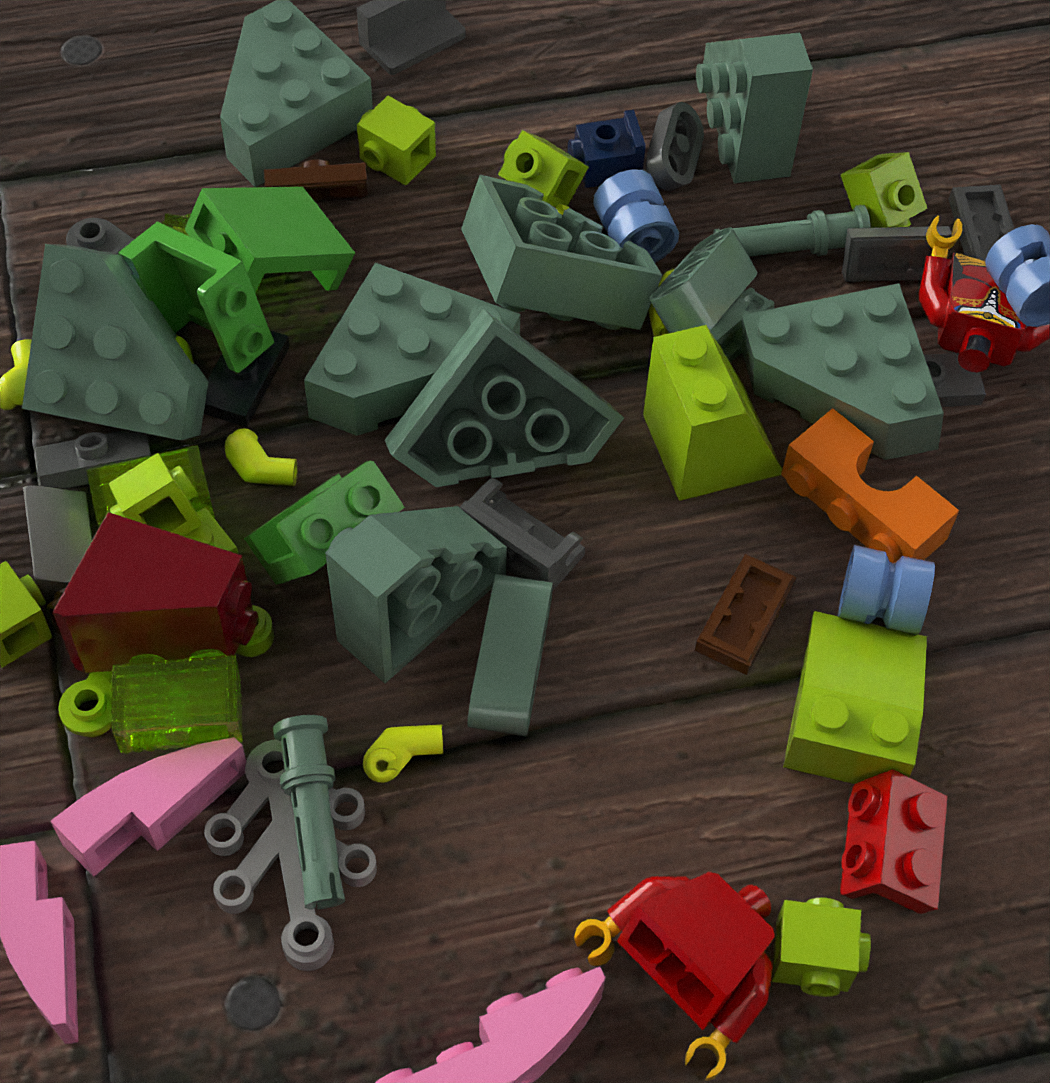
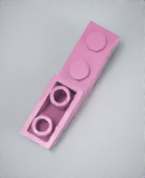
M600 966L585 973H582L580 968H573L554 976L546 983L547 989L524 998L522 993L504 996L490 1004L487 1008L488 1014L480 1017L479 1036L482 1045L475 1048L472 1042L455 1045L437 1056L436 1061L438 1064L414 1074L410 1068L400 1069L385 1075L376 1083H533L567 1050L585 1027L602 998L605 976Z

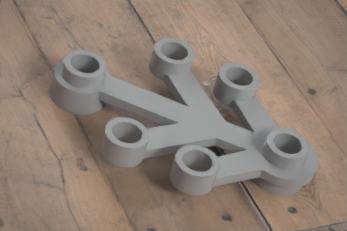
M269 740L255 747L249 754L245 764V774L249 784L227 813L216 814L207 821L204 835L208 847L213 853L220 856H228L241 848L244 841V829L268 800L272 822L238 868L226 871L216 879L213 891L217 904L223 911L231 914L243 912L253 901V890L279 856L291 920L284 927L281 936L284 955L293 967L303 971H312L324 966L331 958L334 950L333 935L329 924L322 917L315 914V909H306L304 905L303 878L300 868L291 796L285 794V791L281 789L279 778L285 772V769L278 773H269L265 770V766L268 763L283 761L281 741ZM352 788L329 789V802L334 826L341 830H351L358 827L365 817L362 795ZM343 802H351L357 806V810L349 816H341L335 812L336 807ZM230 827L235 830L234 836L228 841L219 842L213 838L215 832L220 828ZM336 839L339 871L342 880L353 887H362L369 884L377 872L374 852L366 845L352 844L347 846ZM354 858H362L369 863L367 869L361 873H352L346 866ZM232 884H240L245 887L243 895L238 899L228 900L223 897L224 890ZM312 929L319 935L313 944L301 946L295 942V938L300 931Z

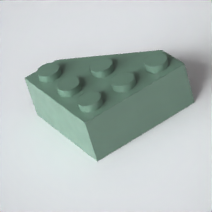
M276 0L245 16L220 115L227 159L254 187H257L265 182V169L290 168L357 130V124L363 114L373 109L371 78L289 0Z
M800 33L706 43L703 64H698L696 67V82L699 93H706L708 99V123L710 128H717L719 134V159L721 164H728L733 183L791 176L813 72Z
M479 175L461 230L495 303L513 312H523L526 309L546 312L553 318L562 321H571L574 318L594 321L601 327L611 330H618L621 327L641 330L651 305L649 297L658 288L662 278L660 270L647 250L631 241L625 242L623 248H621L614 239L601 233L603 226L570 208L565 209L563 215L559 214L555 207L542 201L543 193L526 184Z
M45 244L22 409L177 440L199 436L201 434L209 382L196 364H192L175 339L177 335L155 303L148 300L132 277L134 273L122 255L71 245Z
M375 263L304 379L309 418L357 436L377 430L379 422L404 415L483 309L519 336L521 314Z
M899 283L742 315V353L755 395L771 403L777 399L799 410L800 418L812 424L834 408L874 441L871 453L884 460L938 450L944 412Z
M483 309L384 441L392 457L433 486L442 487L459 484L460 480L484 476L496 478L536 471L535 468L563 463L569 466L591 462L623 421L624 417L610 403Z
M458 506L369 515L354 529L349 527L341 531L333 539L328 550L325 552L337 641L384 683L388 682L493 587L496 574L506 575L507 547Z

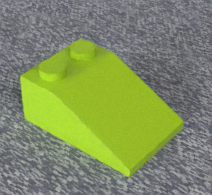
M814 611L783 767L852 784L892 769L910 777L916 762L923 717L927 636L909 634L887 629L879 625L865 624Z

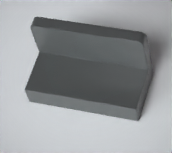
M372 0L357 7L359 44L390 75H395L466 37L465 27L446 9V0Z

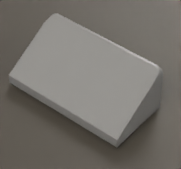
M36 485L24 486L23 492L35 583L45 600L53 599L56 591L67 587L93 540L87 496L84 491Z

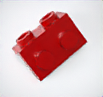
M894 769L855 783L848 801L847 836L845 851L841 860L843 869L840 888L841 895L855 899L876 893L919 914L937 910L948 796Z

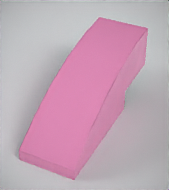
M235 737L197 744L154 758L117 775L85 794L53 818L51 823L62 845L95 877L140 836L145 838L157 851L161 849L245 774L246 764L243 745Z
M35 841L0 845L1 941L10 963L43 1017L65 1044L78 1042L74 918L63 897L48 899L47 863Z

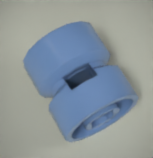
M631 169L615 174L599 186L594 195L593 205L602 225L608 232V236L614 239L621 248H623L625 242L631 241L647 250L653 261L657 262L668 255L677 244L679 231L666 205H663V198L651 174L643 170Z
M1039 225L1021 226L1006 233L996 241L987 254L985 260L986 269L999 289L1006 294L1008 303L1021 322L1026 326L1032 327L1050 324V234Z
M854 545L843 583L838 617L865 624H870L876 617H880L883 619L887 629L918 635L925 620L935 574L934 562L902 556L897 562L893 563L889 561L885 551Z

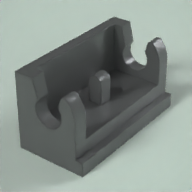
M495 478L489 479L468 501L465 500L459 508L507 547L506 569L521 578L553 582L554 590L585 556V547L580 545L583 537L573 531L564 538L508 500L506 494L500 491L503 483Z

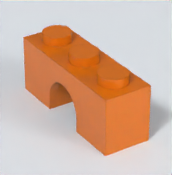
M834 408L788 445L781 475L786 479L792 490L800 496L808 497L827 513L829 519L837 528L848 531L867 548L885 551L890 562L895 563L902 556L925 560L948 539L959 510L918 476H915L902 488L894 491H881L867 485L860 478V475L865 471L874 441Z

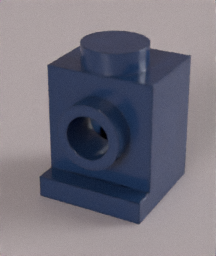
M634 109L624 111L623 118L577 124L575 127V139L568 140V154L589 166L582 179L585 188L600 186L608 178L619 172L631 169L643 170L646 145Z

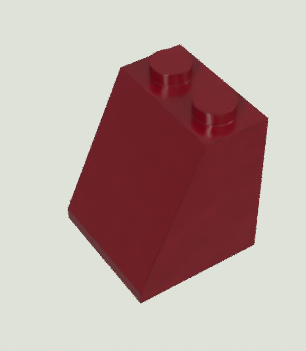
M109 512L105 516L53 611L75 669L85 673L231 663L239 645H247L251 640L258 619L257 612L253 611L251 601L252 584L247 581L242 555Z

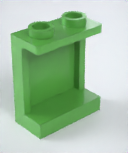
M303 187L202 188L185 227V231L190 237L241 260L255 293L265 273L311 271L326 291L337 290L355 255L350 245Z
M158 221L118 252L133 271L132 277L149 301L155 303L174 333L179 331L189 321L212 331L230 370L240 373L274 343L241 260Z
M369 460L343 478L339 474L331 477L246 536L244 540L277 585L310 575L327 563L325 552L328 550L333 539L344 529L349 527L354 529L369 515L399 512L405 507L375 462Z

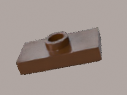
M316 159L304 161L300 164V167L264 170L265 187H303L314 201L360 198L368 195L365 162L330 165L326 160Z
M745 554L698 637L694 651L747 675L790 596L797 577Z

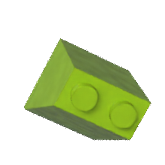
M707 325L653 337L643 416L678 500L681 501L781 475V465L744 384Z

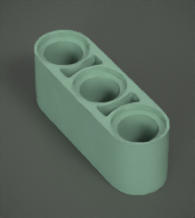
M728 227L710 235L696 245L651 294L649 300L669 333L707 325L710 330L752 282L758 272L732 227Z
M502 574L495 575L471 692L468 727L527 736L549 619L553 582Z

